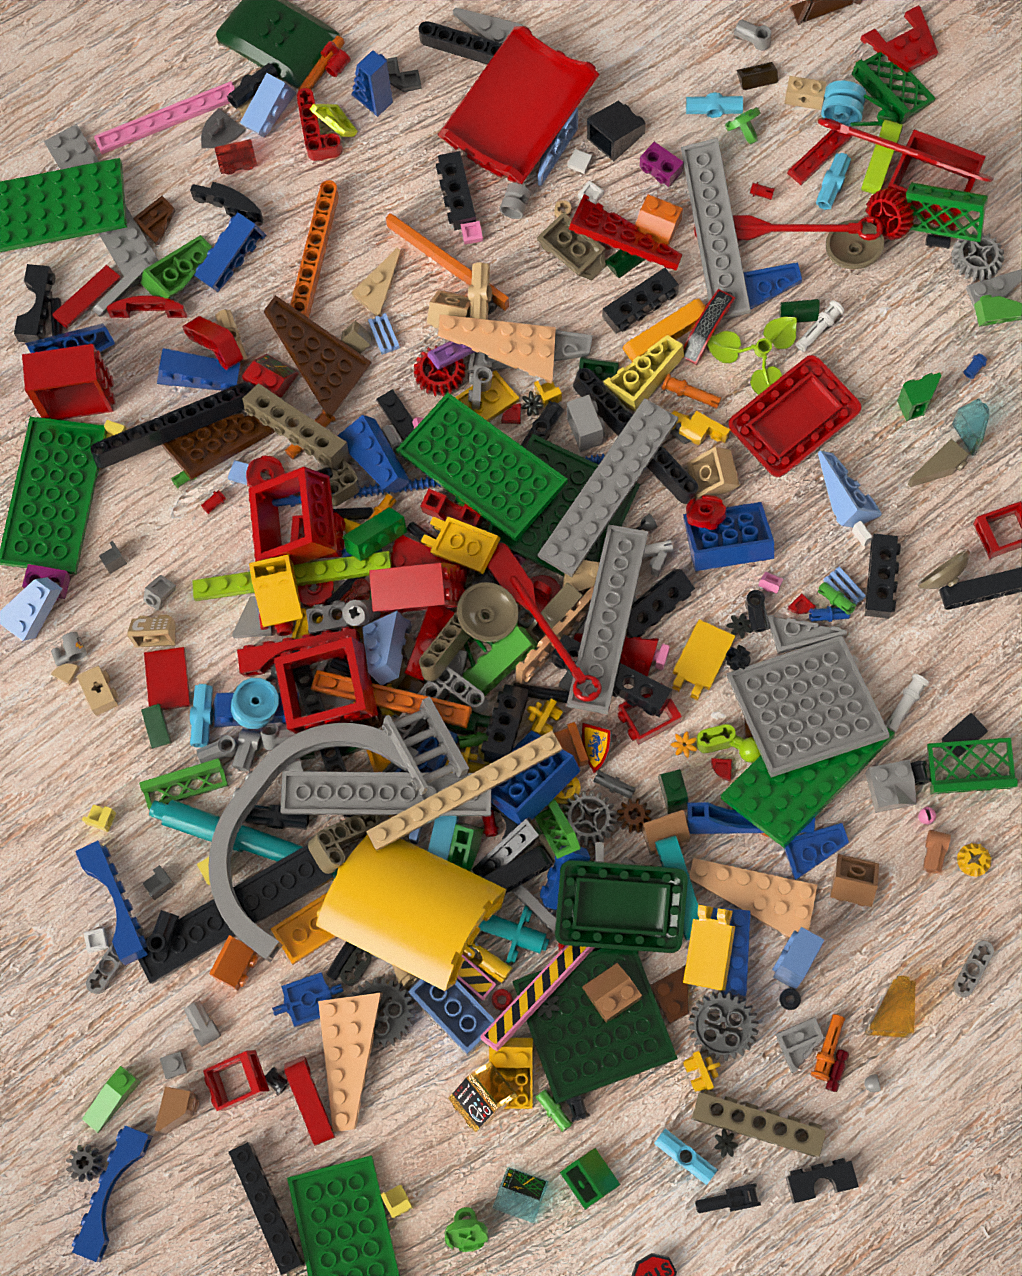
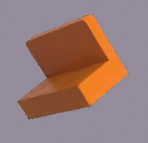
M575 722L567 724V729L554 732L562 749L574 756L579 767L588 765V757Z

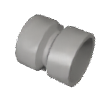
M510 183L500 206L501 213L512 219H521L531 196V191L522 184Z

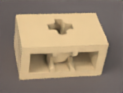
M789 76L784 104L821 110L827 82Z
M98 665L77 675L90 708L96 716L119 706L116 701L119 696L114 687L110 688L108 682L111 681L107 670L103 671Z

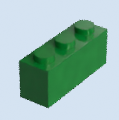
M388 507L343 536L346 552L360 561L366 559L407 533L405 518Z

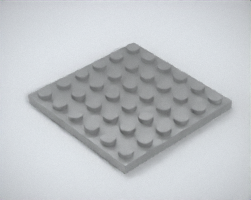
M842 635L747 666L744 670L738 669L727 673V679L770 777L889 738L887 727Z

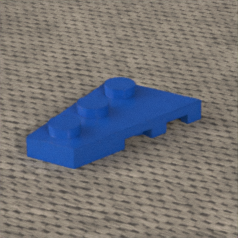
M798 262L744 272L750 309L761 305L802 282Z
M843 823L815 830L814 833L798 835L784 848L794 880L799 879L849 844Z

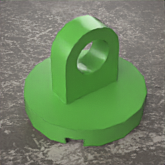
M758 107L750 109L737 116L735 120L725 123L727 131H731L740 126L747 142L751 145L758 141V137L750 120L760 115L761 112Z
M469 1207L459 1209L454 1216V1222L447 1226L444 1231L445 1243L451 1249H454V1247L459 1248L461 1252L478 1250L484 1246V1242L489 1240L488 1228L484 1223L478 1221L474 1210ZM465 1216H471L470 1219L462 1220Z

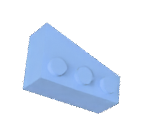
M266 73L240 123L247 129L265 137L293 99L296 92L285 82Z
M48 577L34 579L0 611V624L22 641L36 638L63 588Z
M398 611L362 627L368 673L380 685L399 678L403 658L401 651L402 646L406 643L404 636L406 629L409 628V623Z

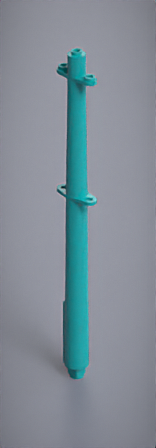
M155 800L149 811V816L162 820L161 825L212 842L216 826L221 818L175 800H171L168 805ZM241 825L233 845V850L242 853L244 850L278 862L304 846ZM338 868L332 873L334 878L337 875ZM527 906L524 907L519 924L492 915L488 921L483 920L478 926L481 931L512 941L506 963L516 962L519 953L516 950L517 946L541 954L542 950H547L550 939L546 938L547 934L524 926L525 922L529 923L533 912Z

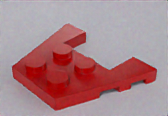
M919 5L906 11L904 15L913 27L911 30L886 42L874 28L863 34L860 39L864 44L868 43L873 46V50L877 53L882 52L889 57V61L907 73L936 58L938 54Z

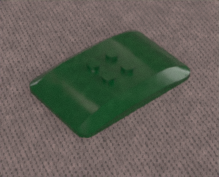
M242 0L216 32L217 40L221 44L261 68L267 63H271L278 71L279 75L277 77L295 88L301 86L322 56L321 51L329 41H333L336 36H340L336 30L287 0Z
M567 860L561 865L555 938L560 944L568 946L675 953L682 946L688 876L684 870L674 867Z

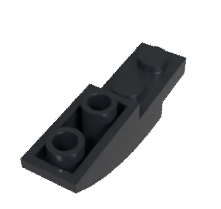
M212 182L211 188L192 184L190 192L193 200L196 202L210 203L219 208L224 207L226 214L230 217L235 216L238 212L253 223H263L264 219L261 210L248 197L235 189L216 182Z

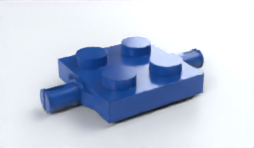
M320 972L283 985L281 988L284 994V1004L272 1007L273 1013L276 1016L287 1012L291 1016L294 1027L320 1019L318 1001L331 1000L332 995L344 992L342 984L340 983L329 988L325 983L323 973Z

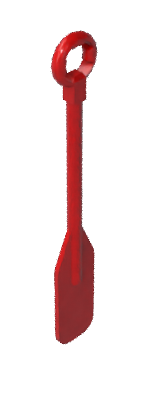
M821 117L817 121L819 125L852 135L982 181L992 182L994 179L988 175L956 165L953 162L855 129L832 119Z
M733 215L737 240H751L770 232H848V234H858L862 239L871 241L879 238L884 229L881 220L874 216H867L858 223L771 224L750 215ZM863 223H877V233L874 235L873 233L863 234ZM694 227V233L697 238L696 228Z
M498 543L487 565L488 569L499 585L513 596L517 604L529 610L575 678L573 684L574 695L584 702L595 700L599 697L602 690L600 681L592 675H584L581 669L577 667L536 607L532 581L508 546L504 543ZM586 680H591L594 687L598 688V690L588 694V696H583V693L577 686L578 684L585 683Z

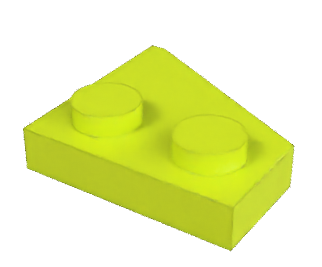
M313 104L310 108L317 117L341 137H354L358 132L339 105Z

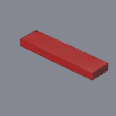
M833 129L830 130L788 170L787 174L802 185L852 138V135Z
M105 265L53 313V317L68 329L121 280V276L108 265Z

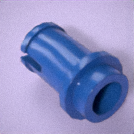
M978 353L972 357V362L963 371L966 377L974 379L979 370L986 366L987 359L982 354Z

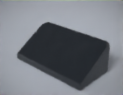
M970 713L942 738V743L979 740L988 730ZM956 746L952 751L958 758L966 752L961 746Z

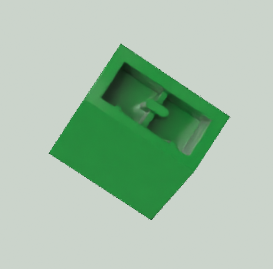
M940 372L937 374L929 373L923 376L922 379L916 381L912 379L904 383L897 402L906 421L925 415L940 381Z
M596 1148L560 1172V1175L584 1210H587L621 1185Z

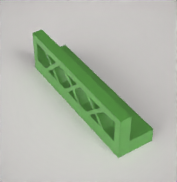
M219 758L139 782L149 810L152 805L149 793L159 791L162 793L163 796L159 802L169 804L171 800L181 801L228 786L223 764ZM220 772L221 783L212 784L208 782L212 774ZM198 779L203 782L198 790L188 788L192 780ZM178 785L183 788L178 796L169 794L172 786Z
M553 799L547 805L548 809L540 812L535 817V821L558 859L581 848L573 828L556 800Z

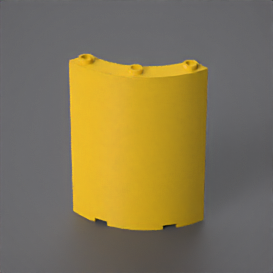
M367 834L346 861L338 867L337 875L330 886L323 905L317 911L318 919L316 926L446 991L456 984L459 971L465 959L462 957V954L467 944L471 946L479 934L480 928L478 926L483 920L488 921L502 907L506 889L401 838L377 851Z

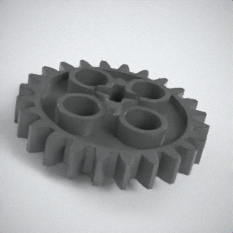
M374 978L372 985L365 981L366 988L359 985L358 989L360 992H352L353 996L374 993L383 994V1000L379 1003L378 1009H383L385 1014L383 1017L378 1016L373 1033L374 1047L378 1048L379 1044L382 1043L383 1047L387 1048L388 1041L395 1045V1038L403 1040L402 1032L409 1034L405 1029L406 1026H413L409 1019L415 1018V1015L409 1011L415 1009V1007L408 1005L413 999L411 997L405 998L408 991L403 990L400 992L402 985L398 984L394 987V980L392 979L388 984L385 978H382L381 983ZM392 997L391 1002L386 1005L388 998ZM399 1005V1014L392 1016L390 1014L391 1007ZM380 1023H387L388 1028L385 1033H378L377 1027Z
M720 990L718 996H716L711 991L710 999L704 995L702 997L703 1002L699 1000L696 1002L698 1008L693 1007L691 1010L694 1015H690L689 1020L694 1023H691L688 1029L695 1031L691 1033L690 1037H697L694 1045L701 1044V1052L706 1049L709 1050L708 1057L715 1053L716 1060L720 1058V1055L724 1056L725 1061L728 1060L729 1055L735 1060L737 1052L743 1056L745 1054L744 1048L750 1050L752 1047L750 1043H755L756 1041L754 1036L758 1035L759 1030L755 1029V1027L759 1025V1022L753 1019L757 1017V1013H750L753 1005L746 1007L747 999L745 998L740 1001L739 993L732 997L730 990L727 996ZM710 1009H717L720 1016H713L710 1013ZM731 1014H739L741 1020L734 1021L731 1018ZM721 1022H725L726 1029L722 1028ZM706 1030H714L716 1032V1036H708ZM733 1034L738 1040L732 1042L728 1039L727 1035Z

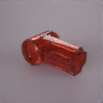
M357 579L353 583L352 588L339 601L348 603L352 600L370 599V583L365 579ZM366 586L367 591L365 593H358L360 587Z

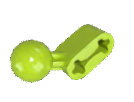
M728 724L704 729L697 736V748L701 753H712L734 747L739 750L741 758L748 763H753L761 755L753 737L743 739L737 736L734 727Z

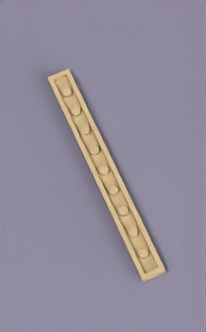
M550 731L366 832L378 851L562 751V747L553 731Z

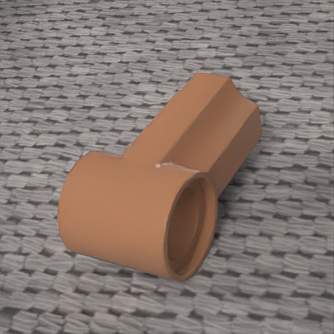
M929 830L925 845L927 850L923 870L933 874H941L951 834Z

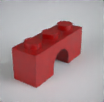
M429 488L420 505L423 513L442 521H446L447 517H451L479 529L484 521V517L468 505L460 506L455 504L446 495Z

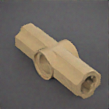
M478 262L472 264V283L468 288V298L471 302L470 318L488 320V303L492 298V289L489 284L490 265L488 263Z
M226 309L221 310L215 315L217 323L227 328L236 337V343L243 356V360L238 363H240V367H243L249 361L232 312Z

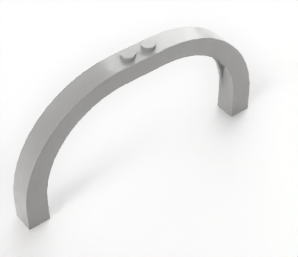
M334 723L313 727L297 733L276 746L263 758L254 771H250L246 775L244 784L241 788L239 787L234 791L232 800L222 813L216 826L209 852V880L212 894L222 918L234 934L269 962L272 961L283 945L258 927L247 916L236 897L231 878V855L237 833L248 814L277 776L291 763L316 750L336 746L362 748L383 756L409 773L390 736H386L383 730L362 724ZM411 746L407 747L412 758L420 755Z

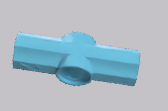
M714 92L709 93L706 97H686V114H706L708 117L718 118L722 114L743 113V96H722L720 93Z
M836 153L830 169L825 174L822 189L816 200V205L821 209H831L837 193H840L846 177L845 174L851 162V158L847 154Z
M206 684L195 685L193 707L190 709V724L192 725L190 745L197 748L209 745L210 725L213 723V687Z
M666 1128L654 1143L705 1185L709 1183L718 1170ZM682 1151L691 1153L692 1159L690 1162L684 1163L681 1161L680 1153Z

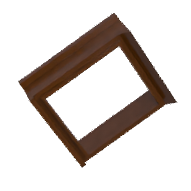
M805 0L792 5L790 10L793 12L797 24L801 25L802 21L807 22L853 5V3L860 5L862 0Z

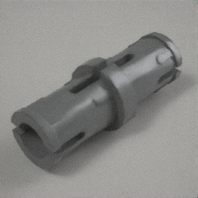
M598 770L593 780L594 783L596 782L610 789V792H616L627 798H632L636 787L620 781L619 777L614 778Z

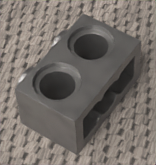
M334 601L332 605L324 606L323 604L312 606L311 609H306L309 633L316 636L321 635L323 631L338 632L342 628L353 627V625L346 623L343 615L339 620H336V615L343 612V608L347 603L344 601ZM323 616L322 622L317 624L318 617Z

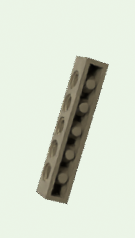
M259 383L242 398L244 410L248 415L255 416L263 425L270 426L278 435L288 438L293 445H298L306 454L316 457L324 466L328 465L334 469L349 454L346 441Z
M704 1090L703 1093H698L692 1120L816 1158L820 1157L826 1135V1130L821 1129L822 1125L809 1122V1125L800 1123L801 1119L793 1116H788L786 1119L780 1117L779 1112L770 1109L763 1112L758 1110L759 1106L751 1103H746L745 1106L737 1104V1099L731 1097L717 1098L716 1093ZM714 1104L720 1105L723 1109L722 1115H713L711 1106ZM738 1110L743 1113L744 1119L742 1122H735L733 1120V1111ZM755 1117H761L764 1120V1128L758 1129L754 1126L753 1120ZM777 1123L785 1126L786 1132L784 1135H778L775 1132L774 1127ZM797 1130L806 1132V1141L800 1142L797 1140Z

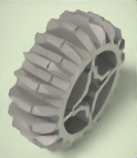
M982 233L981 242L958 239V242L954 244L951 261L955 264L954 270L960 269L959 275L965 274V280L969 277H972L973 282L976 281V278H979L980 281H983L984 278L990 279L992 275L995 276L1001 269L1004 261V250L1001 249V243H996V237L990 238V233L987 236ZM968 248V256L964 257L963 251ZM991 255L992 263L988 265L987 258Z
M590 790L589 796H586L585 791H582V797L575 793V801L569 798L567 802L570 806H563V810L566 811L563 813L573 828L579 844L581 840H584V846H588V841H592V845L595 846L596 839L604 843L603 835L606 838H610L611 835L608 831L614 832L615 827L611 824L617 823V819L612 818L617 814L615 810H611L614 804L609 803L606 805L609 798L604 797L601 800L602 793L598 792L595 797L593 796V790ZM586 803L595 804L599 806L600 809H589L586 806ZM579 807L582 815L576 822L572 823V814ZM585 813L592 817L593 824L589 820H585ZM605 813L606 822L599 830L596 821ZM587 827L593 833H583L577 828Z

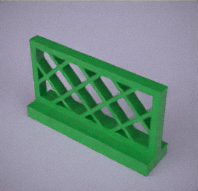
M882 52L876 53L865 61L862 59L857 61L851 75L875 100L890 106V110L897 113L896 122L899 124H904L907 118L927 107L936 99L911 71L907 73L891 61H881V57L884 56ZM868 65H876L877 71L871 70ZM880 66L890 68V73L881 72ZM893 69H898V70H900L903 74H902V75L893 74ZM879 77L889 78V84L884 83ZM892 79L901 80L902 86L892 84ZM905 81L912 82L915 88L905 87ZM892 90L901 91V96H896ZM905 92L914 93V99L904 97ZM917 95H924L927 100H918ZM904 103L914 104V106L909 110Z
M913 182L910 184L906 192L907 202L912 203V200L919 201L923 205L916 209L911 204L910 208L915 210L912 215H916L921 223L914 224L910 230L981 242L985 209L988 203L987 195ZM930 205H939L942 210L936 213ZM952 207L958 208L961 213L954 216L949 209ZM926 209L932 216L925 219L920 212ZM944 212L950 218V220L945 223L939 217V215H941ZM969 212H980V217L974 220ZM965 216L970 223L963 226L958 219ZM935 219L940 226L935 228L928 222ZM954 222L959 230L951 231L948 225ZM973 226L978 231L977 235L970 234L966 229Z
M1011 738L927 744L931 780L930 794L1014 789L1018 787L1017 778H1015ZM998 743H1006L1007 752L1003 757L993 750ZM981 744L988 749L982 758L972 751L977 745ZM956 746H961L967 751L961 760L952 753ZM933 748H941L947 753L941 761L933 756ZM990 752L1000 759L993 768L984 761ZM969 754L979 761L973 769L963 762ZM949 755L958 762L952 771L942 764ZM1001 762L1009 767V775L1002 776L996 771ZM981 763L990 770L986 777H980L974 772ZM960 765L970 772L964 779H960L954 774ZM939 766L949 773L944 780H936L935 771Z

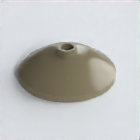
M848 220L839 224L858 223L860 220ZM865 222L863 223L862 233L865 235L873 233L874 235L877 233V227L872 223ZM829 232L826 238V252L829 258L838 266L847 269H862L872 265L880 258L884 250V237L882 234L879 238L871 241L862 239L858 234H848V232Z
M966 549L943 563L918 583V587L920 589H938L947 584L949 587L959 581L958 576L967 566L970 551Z
M478 583L469 587L460 597L457 605V617L461 627L471 637L484 642H495L507 637L516 626L518 607L513 596L505 588L494 583ZM482 615H487L488 619H483Z

